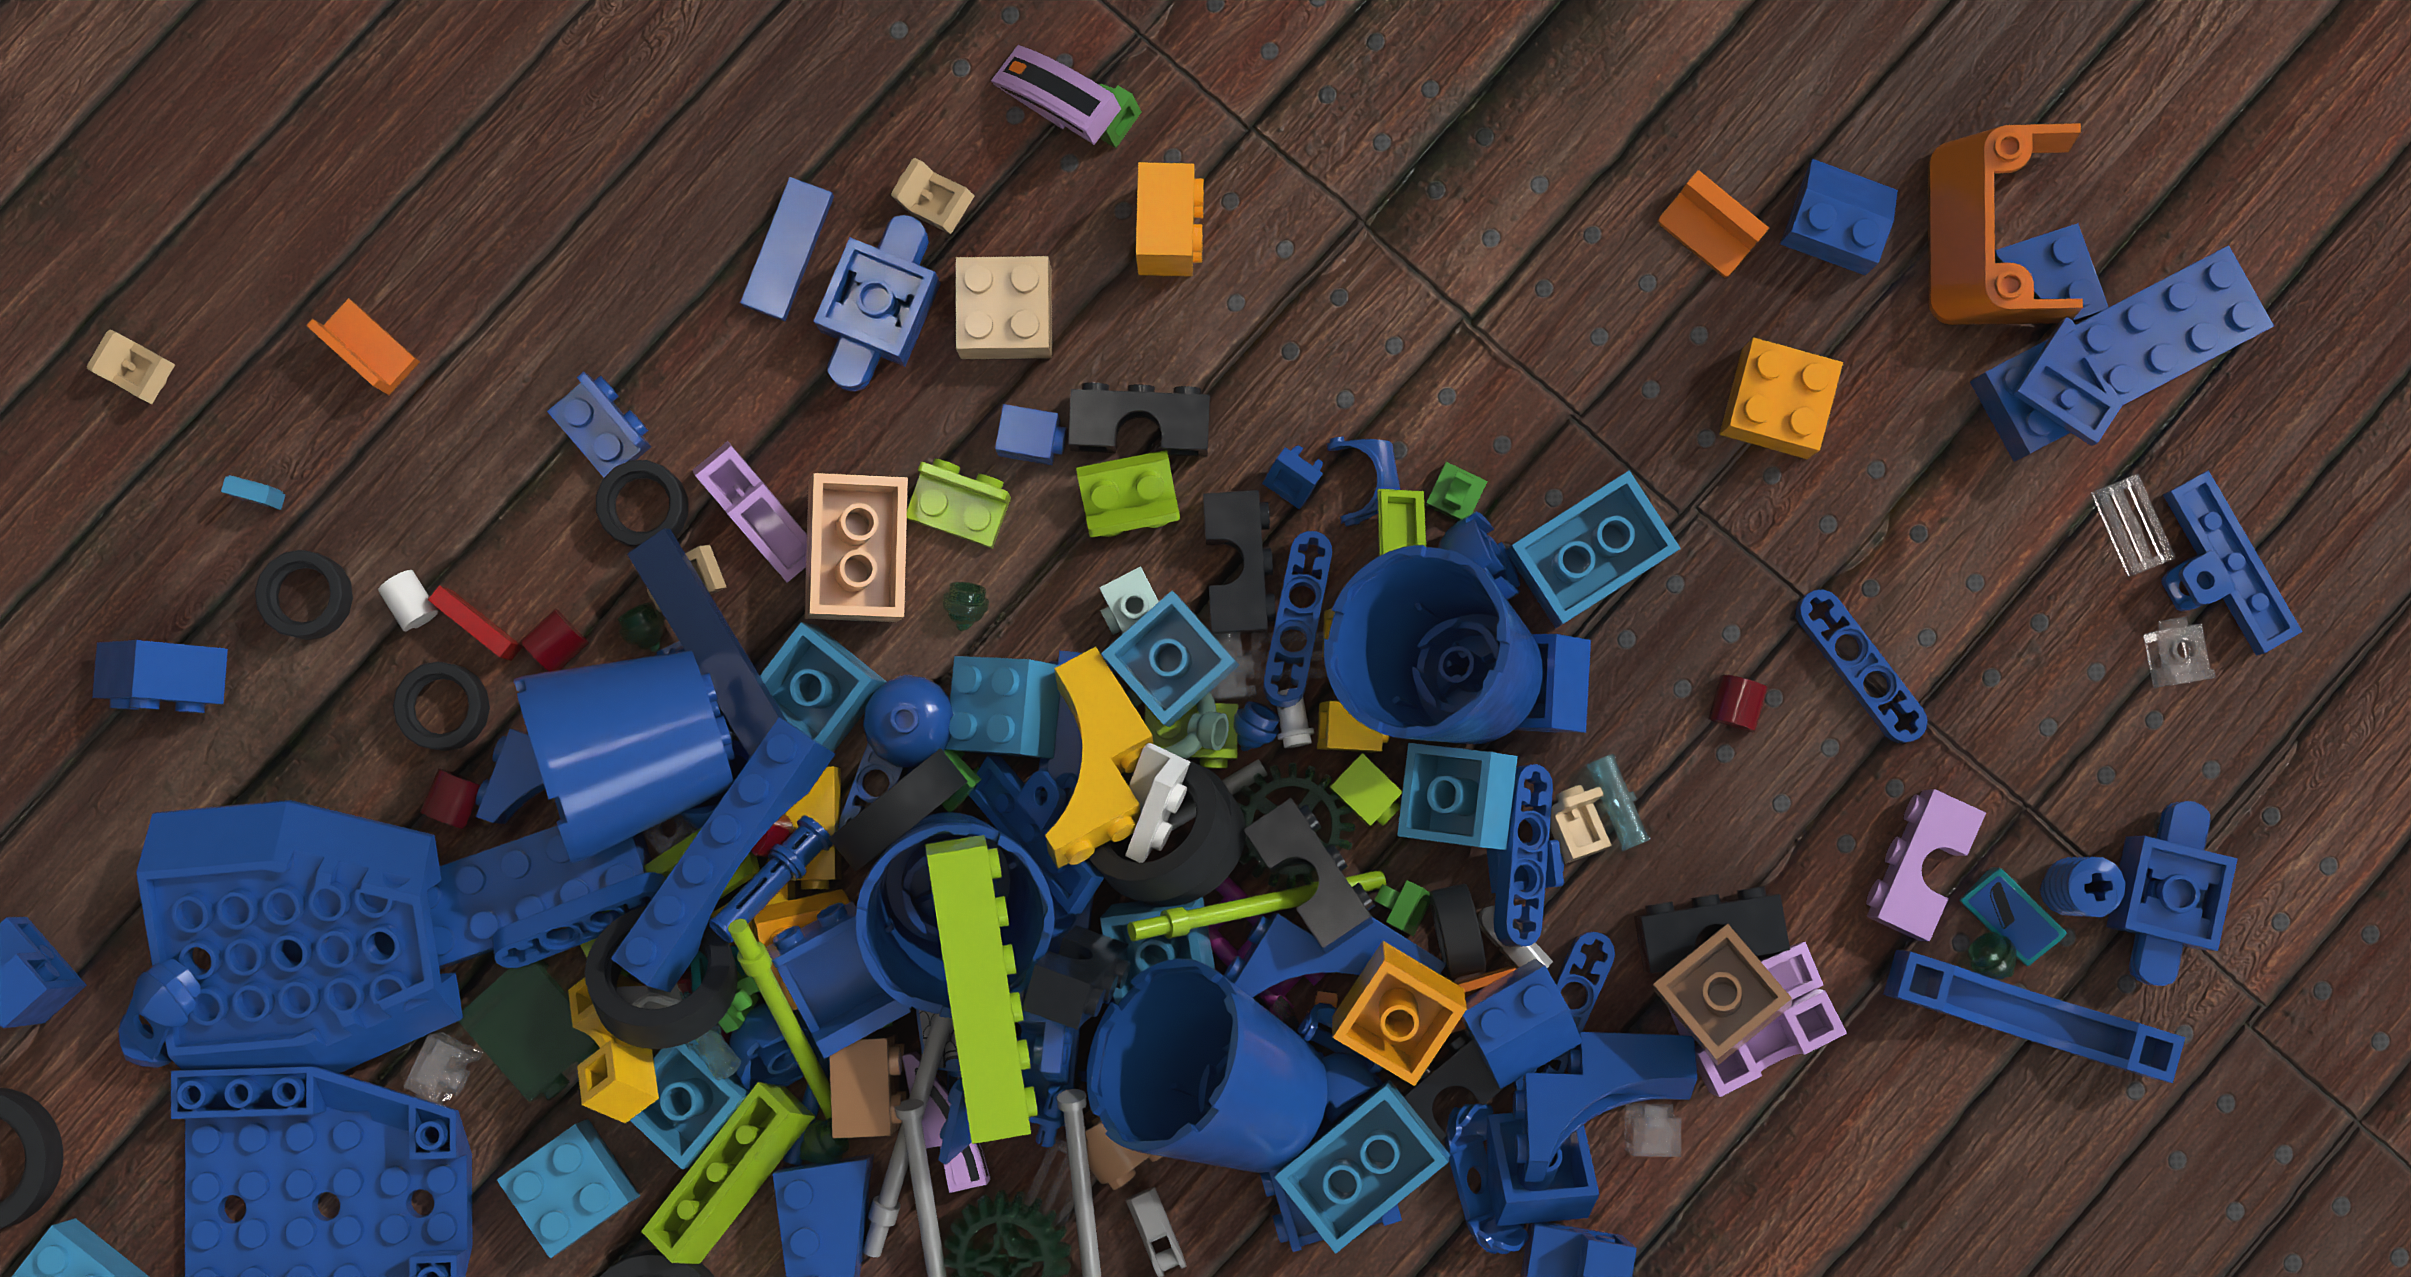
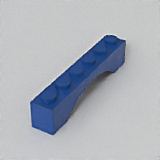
M779 717L611 959L646 986L671 992L697 955L710 916L740 864L770 827L794 804L810 792L835 756V753L796 726Z
M1896 950L1883 995L2168 1083H2173L2186 1038L2138 1022L2032 992L1911 951Z

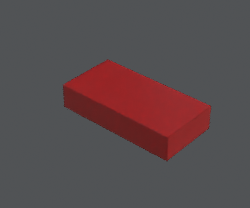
M439 585L428 598V601L498 657L512 661L523 647L453 590Z

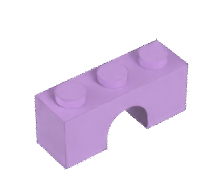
M1936 789L1922 790L1920 796L1915 794L1904 814V820L1908 821L1901 838L1896 837L1892 841L1887 851L1885 862L1890 865L1883 880L1877 879L1868 894L1866 904L1871 906L1867 917L1916 940L1930 941L1949 898L1932 891L1925 884L1921 871L1923 861L1935 849H1941L1954 856H1967L1986 812Z
M1814 989L1793 999L1790 1008L1718 1066L1700 1045L1696 1046V1067L1709 1093L1721 1097L1761 1077V1071L1770 1065L1796 1054L1805 1055L1847 1034L1826 991Z

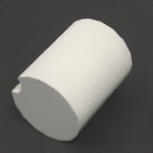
M407 570L391 577L378 588L380 595L405 632L424 625L438 614L436 606L428 601L429 595L413 570Z

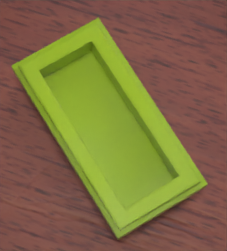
M1378 489L1379 556L1401 547L1413 545L1426 546L1424 491Z

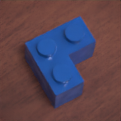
M142 640L97 642L92 698L110 699L109 708L159 710L160 701L176 703L175 711L205 713V705L224 703L228 649Z
M6 917L0 923V1027L11 1028L46 1023L87 985L28 917Z
M1549 1222L1529 1223V1239L1525 1245L1521 1271L1522 1277H1632L1637 1248L1623 1235Z

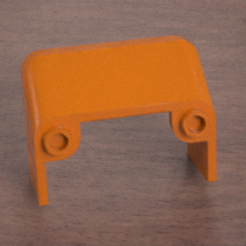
M2081 123L2004 125L1946 142L1937 147L1933 152L1928 164L1929 308L1937 320L1949 325L2060 323L2066 317L2073 320L2081 311L2083 299H2034V281L2030 272L2025 267L2016 263H1995L1994 173H2012L2020 170L2027 164L2032 153L2069 152L2081 133Z

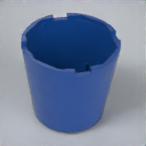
M1424 545L1401 547L1389 551L1361 568L1349 580L1336 599L1332 608L1335 614L1330 627L1329 638L1324 639L1326 672L1330 685L1342 706L1356 720L1368 728L1396 738L1460 744H1482L1494 741L1510 733L1524 721L1535 705L1541 689L1543 675L1542 658L1537 642L1491 577L1480 566L1464 555L1451 549L1432 548Z
M692 650L514 678L516 690L519 691L517 693L535 758L548 799H555L561 819L557 821V826L572 864L583 861L728 791L734 782L728 762L735 759L729 730L724 716H721L717 703L718 698L710 673L701 675Z
M938 813L926 816L889 845L865 878L856 908L857 942L863 961L874 980L892 998L911 1009L912 1006L925 1012L939 1014L940 1017L952 1018L925 844L985 835L987 848H997L1002 877L992 879L995 897H1005L1009 926L1000 927L1002 945L1012 944L1016 974L1007 975L1010 993H1021L1030 984L1034 966L1046 954L1054 931L1053 900L1046 879L1037 863L1014 840L984 821L970 815Z
M1191 959L1166 960L1145 969L1131 980L1133 984L1132 989L1123 997L1118 1005L1111 1002L1095 1032L1088 1057L1087 1094L1092 1113L1100 1117L1107 1130L1105 1134L1118 1145L1132 1151L1257 1173L1277 1170L1298 1157L1315 1136L1326 1108L1328 1094L1327 1075L1323 1061L1316 1049L1220 972L1204 963Z

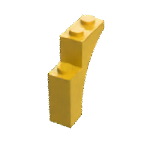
M1096 646L1054 668L1057 689L1072 712L1082 739V763L1073 796L1057 823L1045 835L1048 854L1057 869L1068 863L1076 865L1087 860L1094 853L1095 848L1110 840L1117 842L1127 838L1134 832L1141 815L1140 804L1121 773L1124 771L1126 773L1135 771L1142 749L1147 743L1153 744V735Z
M834 766L826 767L810 792L785 813L790 818L794 831L798 828L797 821L802 816H808L818 822L830 836L839 830L838 826L841 817V768ZM834 845L828 851L821 850L805 867L806 874L801 879H797L801 880V889H829V880L841 879V853ZM790 880L767 905L794 900L795 881ZM725 906L712 912L711 916L714 918ZM750 921L748 925L754 935L752 921ZM734 941L729 943L730 946H736Z

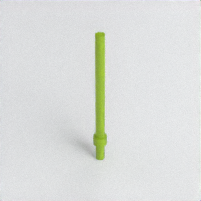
M1381 870L1345 877L1351 887L1359 882L1366 892L1378 890L1382 884L1386 885V878ZM1319 883L1191 910H1185L1183 907L1163 910L1160 916L1129 922L1127 927L1128 935L1132 941L1161 935L1171 939L1188 935L1190 929L1298 907L1314 896Z
M736 919L730 923L728 931L739 950L737 959L745 974L753 977L826 1119L832 1122L831 1085L770 968L772 959L765 945L756 941L745 919Z

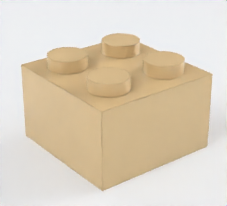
M1048 256L956 257V350L961 359L1052 358V268Z

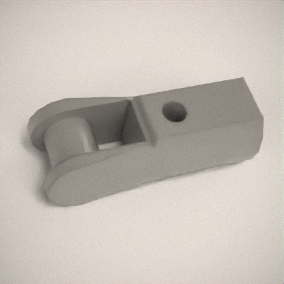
M1489 906L1480 911L1477 916L1480 930L1496 947L1500 948L1499 951L1516 969L1533 959H1537L1547 968L1551 965L1553 961L1536 943L1523 947L1503 945L1497 939L1494 932L1495 906ZM1513 920V928L1522 932L1520 926Z
M1151 1187L1128 1197L1125 1201L1157 1276L1164 1277V1271L1180 1265L1181 1269L1187 1267L1156 1188ZM1167 1236L1171 1248L1156 1254L1151 1242Z

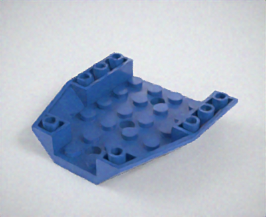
M292 800L163 811L152 814L136 871L152 966L156 963L162 964L169 959H175L190 971L201 988L200 994L195 998L196 1007L187 1015L188 1022L180 1027H170L165 1039L168 1057L181 1070L317 1066L341 1073L463 1018L456 973L440 974L427 893L428 889L442 881L435 835ZM377 932H384L393 939L395 950L392 955L384 954L376 947L375 935ZM285 940H293L299 944L303 952L301 962H294L287 958L283 950ZM195 947L206 950L210 955L211 967L209 970L200 968L194 962L193 950Z
M317 1066L171 1071V1119H185V1277H466L473 1247L472 1152L458 1110ZM418 1189H424L433 1196L434 1208L429 1215H420L413 1209L412 1197ZM325 1192L333 1193L339 1199L340 1210L335 1218H327L319 1210L318 1202L321 1195ZM231 1195L239 1196L245 1202L246 1213L241 1221L230 1219L225 1212V1203Z

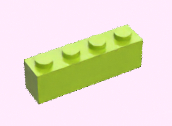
M757 1082L641 1232L671 1263L700 1264L812 1122L815 1115L785 1086Z

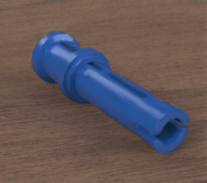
M802 816L797 821L798 828L781 845L775 844L770 849L769 861L709 921L710 927L719 937L728 943H732L734 940L728 931L731 922L736 919H745L749 923L790 880L796 881L806 874L805 867L821 850L828 851L833 846V843L829 840V833L818 822L808 816Z

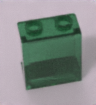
M544 959L523 967L509 968L462 1011L463 1018L458 1021L529 1102L541 1099L543 1096L548 1101L553 1099L570 1083L566 1076L577 1065L600 1049L589 1035L572 1027L569 996L546 971L549 965Z

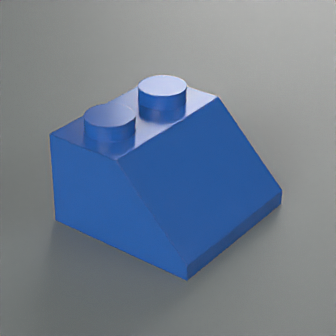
M1811 159L1780 244L1866 275L1880 261L1894 222L1898 190Z
M1532 634L1537 642L1542 658V684L1532 710L1514 730L1586 733L1591 640L1561 634Z
M1533 959L1465 998L1467 1010L1461 1017V1020L1500 1089L1582 1043L1567 1003L1547 967L1537 959Z
M1513 1113L1488 1115V1186L1496 1226L1589 1218L1600 1194L1584 1125L1578 1128L1557 1151L1548 1167L1544 1181L1532 1182L1524 1181L1523 1163L1515 1162L1516 1134H1522V1119H1514Z

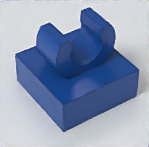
M1298 445L1292 448L1291 451L1286 447L1283 449L1262 484L1300 510L1323 475L1320 471L1323 462L1317 459L1312 466L1299 457L1303 448Z

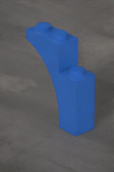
M509 729L508 735H503L497 742L492 758L496 762V766L490 780L485 779L476 796L475 803L480 806L476 817L492 823L506 824L514 813L527 801L543 790H546L528 733L515 729Z
M1271 912L1268 919L1263 915L1260 916L1247 937V940L1252 942L1249 950L1243 959L1236 956L1223 976L1253 998L1275 984L1306 974L1339 972L1360 975L1382 941L1387 942L1439 974L1444 969L1446 963L1373 917L1372 924L1325 954L1313 935L1278 913Z
M1580 1032L1582 1043L1577 1045L1576 1050L1570 1049L1568 1052V1074L1526 1073L1522 1090H1514L1513 1117L1514 1119H1522V1134H1516L1515 1162L1523 1163L1524 1181L1543 1182L1550 1163L1563 1143L1578 1128L1603 1112L1638 1101L1653 1099L1690 1100L1697 1081L1694 1038L1687 1035Z

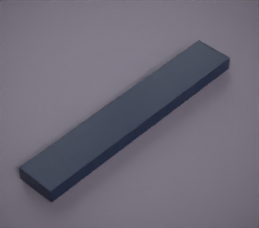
M664 528L627 555L685 651L692 650L701 675L710 673L718 698L717 703L751 758L777 719L780 717L785 721L787 720L671 529Z

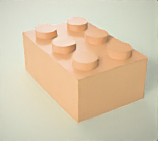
M813 473L808 481L805 619L898 622L904 618L908 478Z

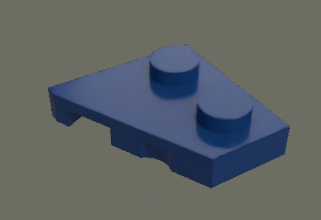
M2078 223L1995 250V263H2016L2022 265L2030 272L2034 281V299H2083V308L2073 319V322L2094 316L2109 308Z
M2066 317L2060 321L2013 395L2087 444L2093 446L2100 441L2123 404L2112 385L2103 379L2102 369L2092 353L2087 354L2074 330L2077 327L2073 320Z

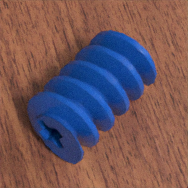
M2066 857L2056 861L2048 868L2039 891L2043 902L2050 910L2060 915L2104 917L2120 905L2125 895V880L2121 870L2115 863L2103 857Z

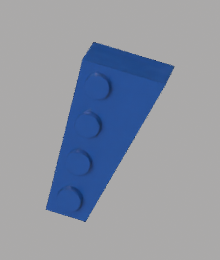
M874 1154L801 1164L800 1166L781 1167L773 1173L786 1277H860Z

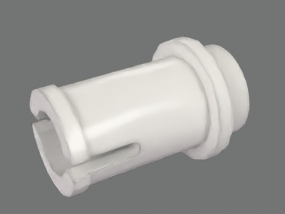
M1289 689L1282 690L1278 694L1287 695ZM1303 697L1296 705L1291 707H1277L1282 732L1277 736L1278 740H1283L1284 748L1311 744L1310 735L1314 734V728H1309Z

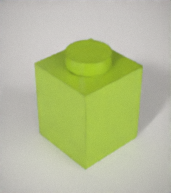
M1363 753L1328 788L1368 827L1376 820L1384 826L1401 808L1396 799L1402 794V791Z

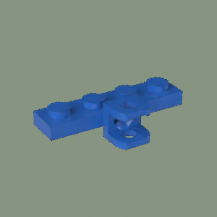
M2209 470L2163 494L2197 553L2196 556L2170 569L2162 578V585L2177 610L2189 611L2223 598L2256 656L2272 650L2303 632ZM2180 581L2183 582L2188 593L2190 594L2189 596L2184 595L2180 591Z
M988 755L976 773L982 780L971 791L969 796L998 831L1014 840L1030 854L1042 871L1051 894L1067 913L1081 914L1103 881L1104 876L1089 858L1079 864L1070 865L1068 863L1057 869L1048 854L1045 838L1047 832L1057 823L1067 808L1066 794L1069 789H1072L1074 792L1078 777L1074 773L1065 772L1054 781L1048 771H1037L1024 784L1001 756Z

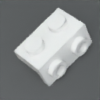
M1147 743L1142 749L1129 788L1140 804L1141 815L1125 856L1139 863H1143L1153 849L1161 851L1166 844L1173 825L1167 822L1171 812L1176 813L1184 799L1187 787L1182 785L1190 765V761L1152 743Z

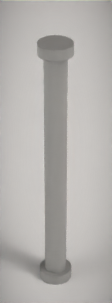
M1069 1089L1058 1094L1057 1103L1058 1108L1064 1113L1082 1277H1101L1083 1108L1087 1105L1086 1093L1079 1089Z
M920 1099L901 1101L900 1106H895L896 1117L902 1120L927 1277H947L921 1116L925 1113L924 1102Z

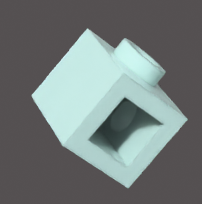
M1141 566L1099 587L1108 607L1100 611L1113 635L1120 631L1122 634L1126 632L1159 602Z

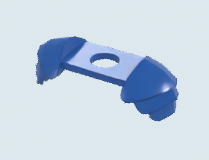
M175 959L166 960L162 964L156 963L148 971L142 972L134 986L133 997L127 1012L121 1019L118 1030L120 1047L125 1060L135 1065L159 1068L169 1064L172 1060L168 1057L167 1047L164 1045L170 1027L185 1025L188 1022L187 1015L196 1007L195 998L200 994V985L190 971ZM139 1015L143 1016L150 1023L152 1029L148 1024L141 1023Z
M1465 1104L1462 1108L1454 1107L1449 1115L1446 1127L1445 1149L1450 1154L1449 1162L1466 1219L1465 1223L1472 1237L1487 1252L1508 1254L1510 1251H1519L1529 1239V1234L1524 1229V1224L1496 1226L1488 1186L1487 1155L1483 1141L1487 1140V1117L1493 1114V1107L1486 1104ZM1471 1167L1476 1168L1481 1176V1189L1477 1194L1470 1190L1467 1183V1174Z

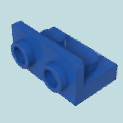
M583 371L577 376L581 383L547 412L599 473L605 477L614 467L630 460H637L651 448V445L643 437L649 430L631 410L625 414L620 411L613 402L619 395L601 375L594 380Z
M1022 1010L1024 1021L1018 1023L1025 1033L1041 1034L1036 1035L1034 1064H1038V1070H1041L1040 1072L1050 1084L1068 1085L1074 1028Z

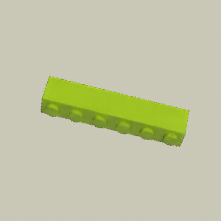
M985 835L925 844L972 1144L1031 1134L1029 1117L1038 1116L1034 1087L1024 1088L1021 1071L1031 1069L1026 1039L1017 1040L1014 1023L1024 1021L1019 992L1010 993L1007 975L1016 974L1012 944L1002 945L1000 927L1009 926L1005 897H995L992 879L1002 877L997 848H987Z

